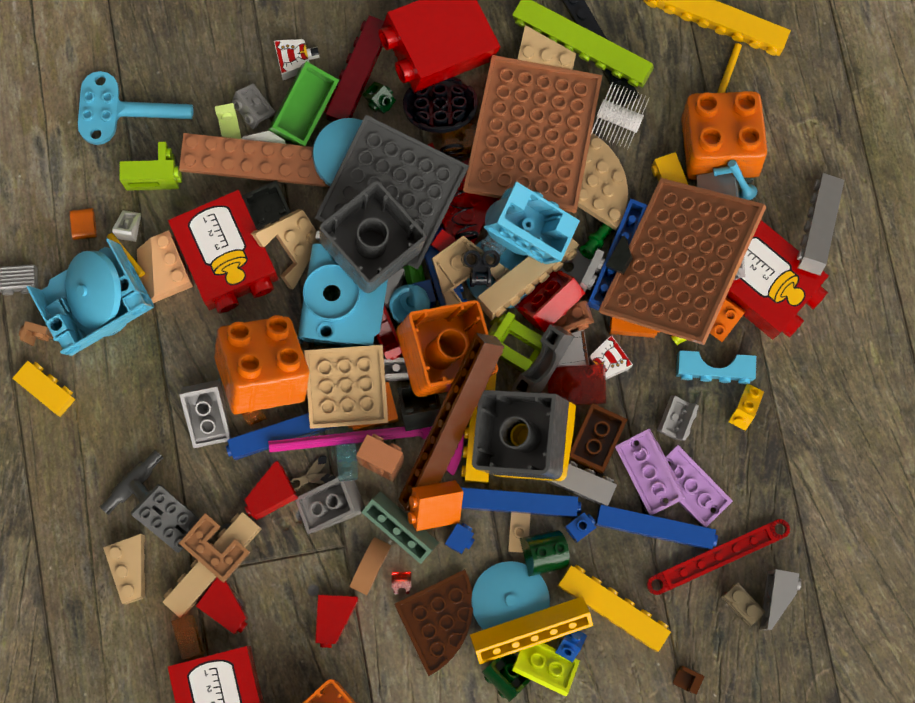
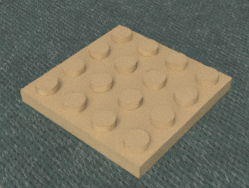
M383 345L304 350L305 359L309 367L307 395L310 429L388 423Z

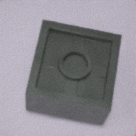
M277 181L242 195L257 230L264 228L269 223L272 224L279 221V218L291 213Z
M411 385L397 388L405 430L411 431L433 426L441 409L439 395L433 394L418 397L413 393Z

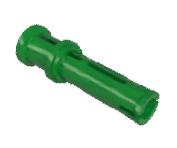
M602 223L595 233L589 235L588 241L579 248V252L585 258L593 259L594 253L598 248H602L605 238L613 229Z

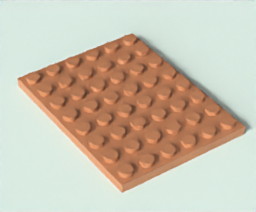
M492 55L463 192L501 199L505 190L512 188L514 183L518 182L531 191L541 193L547 201L557 203L560 209L576 213L602 75Z
M660 178L629 245L633 259L624 275L616 272L599 312L705 345L765 212V204Z

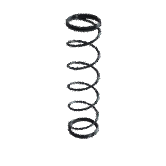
M449 144L443 146L440 152L452 155L463 151L464 146L462 144ZM460 147V149L454 151H443L448 148ZM463 155V156H459V157H453V156H450V157H452V158H454V159H458V158H464L465 156ZM457 190V192L459 193L455 194V196L465 192H463V190ZM450 204V205H451L452 207H454V208L463 209V210L457 212L456 214H454V216H456L457 214H459V213H461V212H463V211H465V210L474 208V207H457V206H454V205ZM454 216L452 217L453 223L466 226L455 234L456 240L465 235H473L466 237L468 240H473L479 236L477 231L459 233L477 224H460L453 220Z

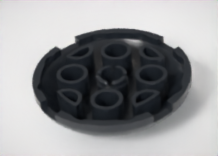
M455 77L417 92L409 88L403 98V111L407 119L417 128L431 133H449L464 127L473 119L478 108V99L473 88L470 85L463 84L460 79Z

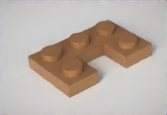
M205 513L179 544L224 583L251 552L234 539L221 554L208 542L221 526Z

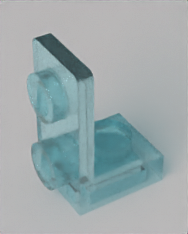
M356 444L336 445L338 480H357L358 460L356 457Z

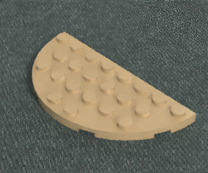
M592 133L578 207L616 231L627 207V179L624 169L612 149L601 138Z

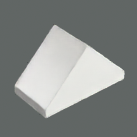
M122 210L112 229L117 239L136 242L141 213Z

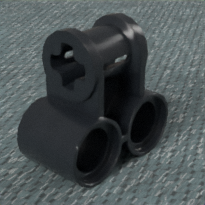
M468 250L462 254V264L470 268V287L475 285L491 286L490 268L496 267L500 262V255L496 251L488 250L483 252L481 256L475 250ZM470 253L475 256L473 264H469L466 260L467 255ZM489 253L494 256V262L491 265L486 262V256Z

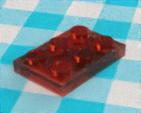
M605 365L556 367L548 380V394H557L575 405L606 404Z

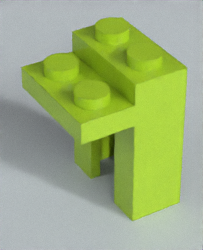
M158 142V160L120 161V181L126 191L179 189V183H182V172L179 171V166H176L175 156L166 142Z
M511 312L504 313L500 318L495 317L490 322L492 327L488 331V335L496 336L503 344L508 334H511L535 349L528 359L503 344V353L499 358L522 373L527 371L541 351L542 344L540 340L542 336L516 321L515 315Z

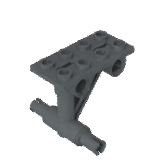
M154 450L144 462H139L129 473L122 477V480L113 488L112 495L100 505V508L109 515L120 502H125L134 494L139 500V504L131 511V515L179 553L183 549L179 542L200 519L162 485H156L152 491H149L143 485L152 474V469L164 459L161 454Z

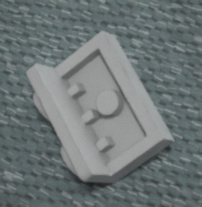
M671 395L657 431L674 440L685 441L690 434V428L697 416L699 405L688 403L677 396Z

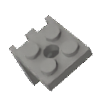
M597 249L593 259L585 258L577 250L578 254L572 260H566L563 263H571L574 269L571 272L565 271L563 266L560 271L574 277L584 292L587 289L591 290L597 278L594 274H599L605 261L602 258L604 252Z

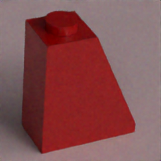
M278 461L273 463L245 498L247 506L244 508L249 517L252 516L259 520L298 499L283 466Z
M216 578L196 607L233 634L242 633L248 625L246 623L248 617L228 581L226 580L223 583L219 578Z
M318 595L315 643H320L321 648H332V644H337L358 603L359 597Z

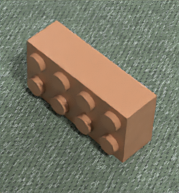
M367 434L356 454L359 465L394 482L404 464L402 448L393 443L390 445L385 444L384 439L376 434L372 436Z

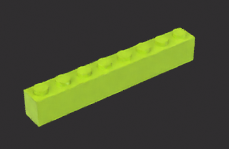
M521 0L512 15L515 24L522 28H525V25L572 52H576L584 61L588 62L591 60L595 62L596 67L612 71L611 74L619 79L621 77L627 79V82L634 87L640 86L643 88L654 69L653 63L532 0Z

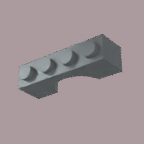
M550 324L540 340L542 348L539 357L527 371L519 375L511 390L513 392L541 393L575 336L561 326Z

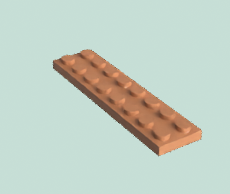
M183 133L180 172L330 187L316 172L313 163V147Z

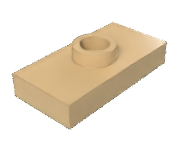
M511 512L508 552L523 553L520 538L529 536L531 514Z

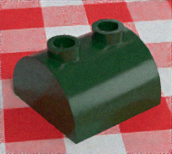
M560 530L520 538L529 577L568 567L570 561L569 548Z
M513 653L493 660L482 671L485 680L488 683H492L498 689V694L509 702L531 681L512 671L516 661V656Z

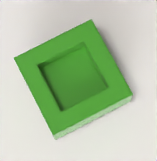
M410 265L403 267L407 284L425 281L422 265H420L419 269Z

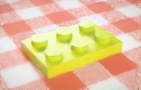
M542 643L519 651L512 671L567 696L580 660L575 658L571 662L556 654L555 648Z

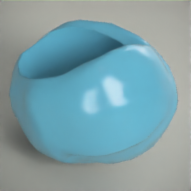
M407 284L394 290L389 299V308L393 319L401 323L412 311L430 309V300L422 287Z

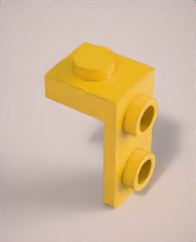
M747 384L738 406L728 422L746 431L756 415L764 391Z

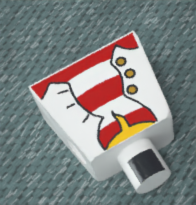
M303 39L274 41L283 80L296 76L301 65L306 61L309 62V60L320 58L318 48L306 49Z
M611 335L589 356L588 359L591 366L585 369L584 373L589 380L599 375L605 381L629 370L633 364Z

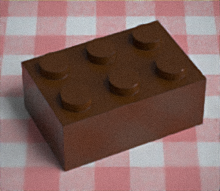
M592 403L571 447L569 460L602 475L628 419Z

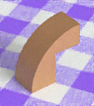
M374 537L349 587L367 595L392 545Z

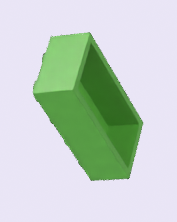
M307 61L303 63L268 130L294 145L306 146L339 80Z

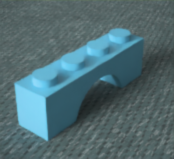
M679 351L677 353L676 376L681 377L682 380L700 378V381L709 382L712 379H719L721 383H730L731 380H735L739 384H750V382L756 379V356L737 354L729 366L713 368L702 360L699 352Z

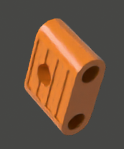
M93 208L70 211L73 240L97 237Z

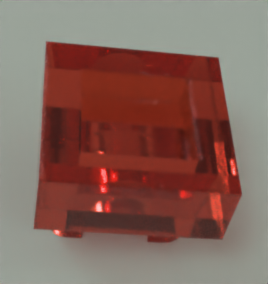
M392 572L391 582L395 594H398L399 588H405L406 594L410 593V588H412L411 572Z

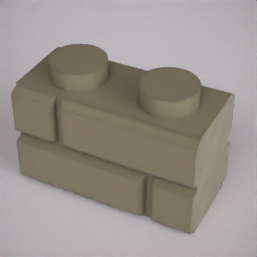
M734 583L721 595V598L739 617H742V621L747 626H752L765 613L761 606L739 583Z

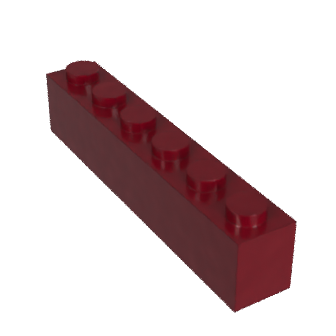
M369 15L367 21H363L360 29L362 31L360 37L357 36L354 41V51L349 53L347 57V67L345 70L342 69L340 73V82L332 93L331 103L328 102L324 112L326 113L327 120L333 122L353 117L383 48L378 33L384 23L383 20Z

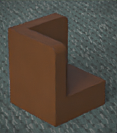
M680 666L673 680V685L697 695L705 676Z

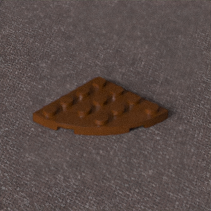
M465 569L394 604L428 676L440 670L455 656L469 631L473 613L472 589Z

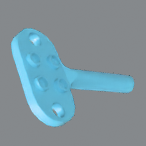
M93 72L83 80L81 85L78 131L83 139L90 144L100 145L110 141L115 135L117 121L120 117L193 119L192 104L120 101L119 85L115 78L107 72ZM98 78H105V83L97 85L96 81ZM100 131L101 136L98 139H93L92 133Z

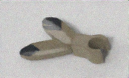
M326 456L319 457L310 467L306 476L291 480V483L294 481L300 482V486L295 487L294 490H299L308 483L325 484L336 478L332 474L320 473L326 465Z

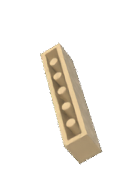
M572 238L561 262L544 264L528 256L478 296L477 301L480 303L481 309L491 320L495 317L500 318L510 305L515 306L521 300L520 297L525 293L527 295L530 294L539 282H545L551 272L560 270L566 260H572L578 254L579 244Z
M237 513L230 522L232 524L228 529L224 528L217 535L219 539L214 544H210L221 554L234 539L246 548L262 528L245 513ZM197 559L191 564L190 567L192 569L189 573L182 574L177 580L179 584L174 589L170 588L163 596L165 598L163 603L179 618H184L217 578Z

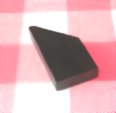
M622 236L606 264L608 269L623 275L633 259L625 236Z

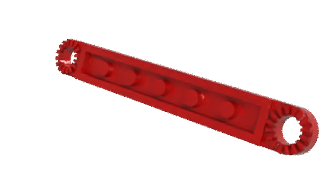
M782 519L772 521L651 576L647 581V589L653 595L665 593L787 537L790 533V525ZM777 524H782L785 528V532L782 535L775 532ZM655 579L660 580L662 583V588L659 591H655L651 586L652 581Z

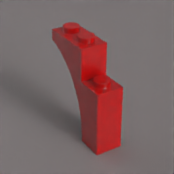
M384 305L381 329L376 338L379 345H383V355L386 360H395L401 356L402 351L396 331Z

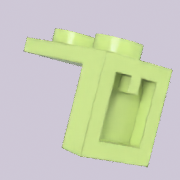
M234 104L215 106L222 137L242 139Z

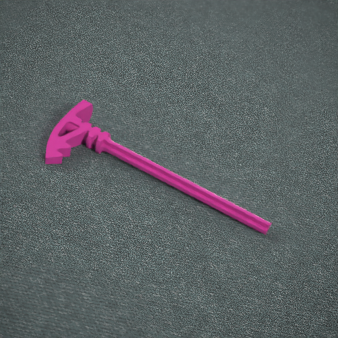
M405 426L273 440L268 441L269 453L362 443L367 434L370 436L376 434L384 440L417 436L425 440L432 426L406 431ZM463 437L459 441L455 454L447 467V472L452 476L455 474L461 460Z

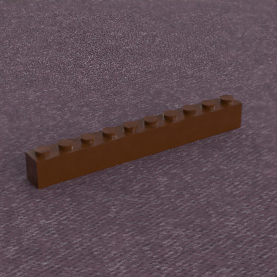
M481 333L475 334L398 499L406 511H410L409 498L412 495V488L440 483L444 473L447 471L459 441L462 439L471 416L479 403V399L486 389L488 380L494 372L498 359L503 353L504 345L496 336Z

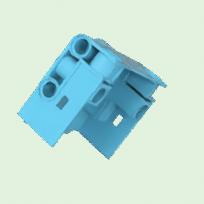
M107 238L106 241L110 248L104 247L99 250V252L105 254L112 261L117 270L121 285V301L118 313L112 322L102 328L90 329L84 327L73 316L65 291L67 270L51 278L48 286L42 290L26 286L48 326L53 340L60 343L63 349L60 351L61 354L73 356L101 338L120 332L127 323L154 308L148 292L119 243Z
M312 244L307 279L303 287L304 299L297 336L300 344L310 342L314 343L315 346L334 348L372 346L374 337L380 333L388 280L373 292L365 293L345 273L322 244ZM329 285H335L340 289V297L335 301H328L323 296L324 289ZM331 332V335L324 337L325 333Z

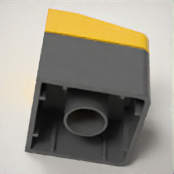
M484 390L477 407L472 456L473 467L497 477L563 481L568 471L576 405L557 394Z

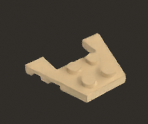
M301 209L279 218V221L272 224L269 223L264 228L251 233L260 247H265L276 236L293 261L280 276L289 289H294L310 261L312 244H319V241L315 238L316 229Z
M464 236L431 258L446 305L462 302L454 289L470 277V268L465 267L461 262L462 254L468 250H475L481 256L484 252ZM471 253L468 254L466 257L467 262L473 264L475 256ZM487 255L486 262L491 265L494 262V258ZM500 263L496 267L490 268L491 276L496 282L510 271Z

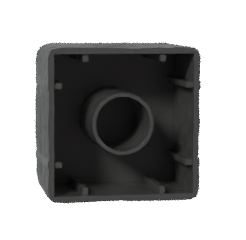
M378 181L369 185L349 203L325 220L319 227L320 243L365 293H371L392 275L414 259L421 252L426 239L424 231Z

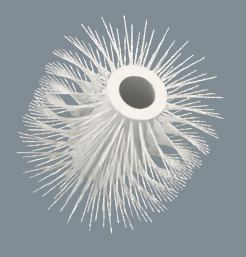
M611 84L596 116L597 119L593 130L598 119L601 118L597 131L602 120L605 121L600 134L606 121H608L605 132L609 123H612L608 135L613 124H616L614 131L618 125L619 129L623 127V130L625 128L630 130V133L631 131L634 134L637 133L644 117L643 113L639 114V112L632 111V108L631 110L628 109L629 105L625 108L626 102L622 107L623 99L620 105H617L622 91L616 104L614 103L619 88L613 102H610L616 85L609 101H607L612 87Z

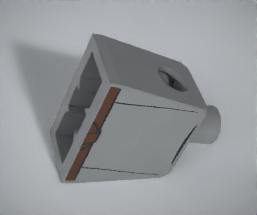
M584 330L571 333L575 337L557 365V368L587 369L589 367Z

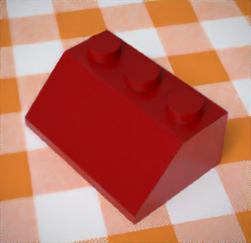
M560 270L557 272L553 271L545 282L535 286V289L526 295L515 308L533 326L545 333L549 325H554L555 322L563 317L574 304L580 301L585 292L574 277Z

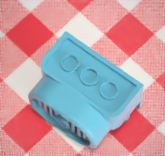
M515 182L512 188L505 190L500 200L494 202L489 207L485 216L484 228L494 241L520 256H530L544 264H551L562 261L580 220L560 209L557 203L544 199L541 193L531 191L522 184Z

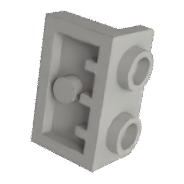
M254 84L236 91L232 99L235 109L239 111L244 121L252 129L257 128L260 122L272 117L275 113L274 109Z

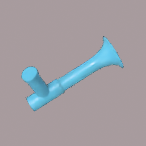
M730 160L726 167L713 169L714 176L733 173L741 187L739 198L751 200L757 195L756 186L747 184L735 160Z

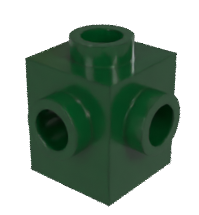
M375 81L362 94L369 102L368 107L374 112L378 111L385 114L396 102V99L392 96L393 91L389 87Z

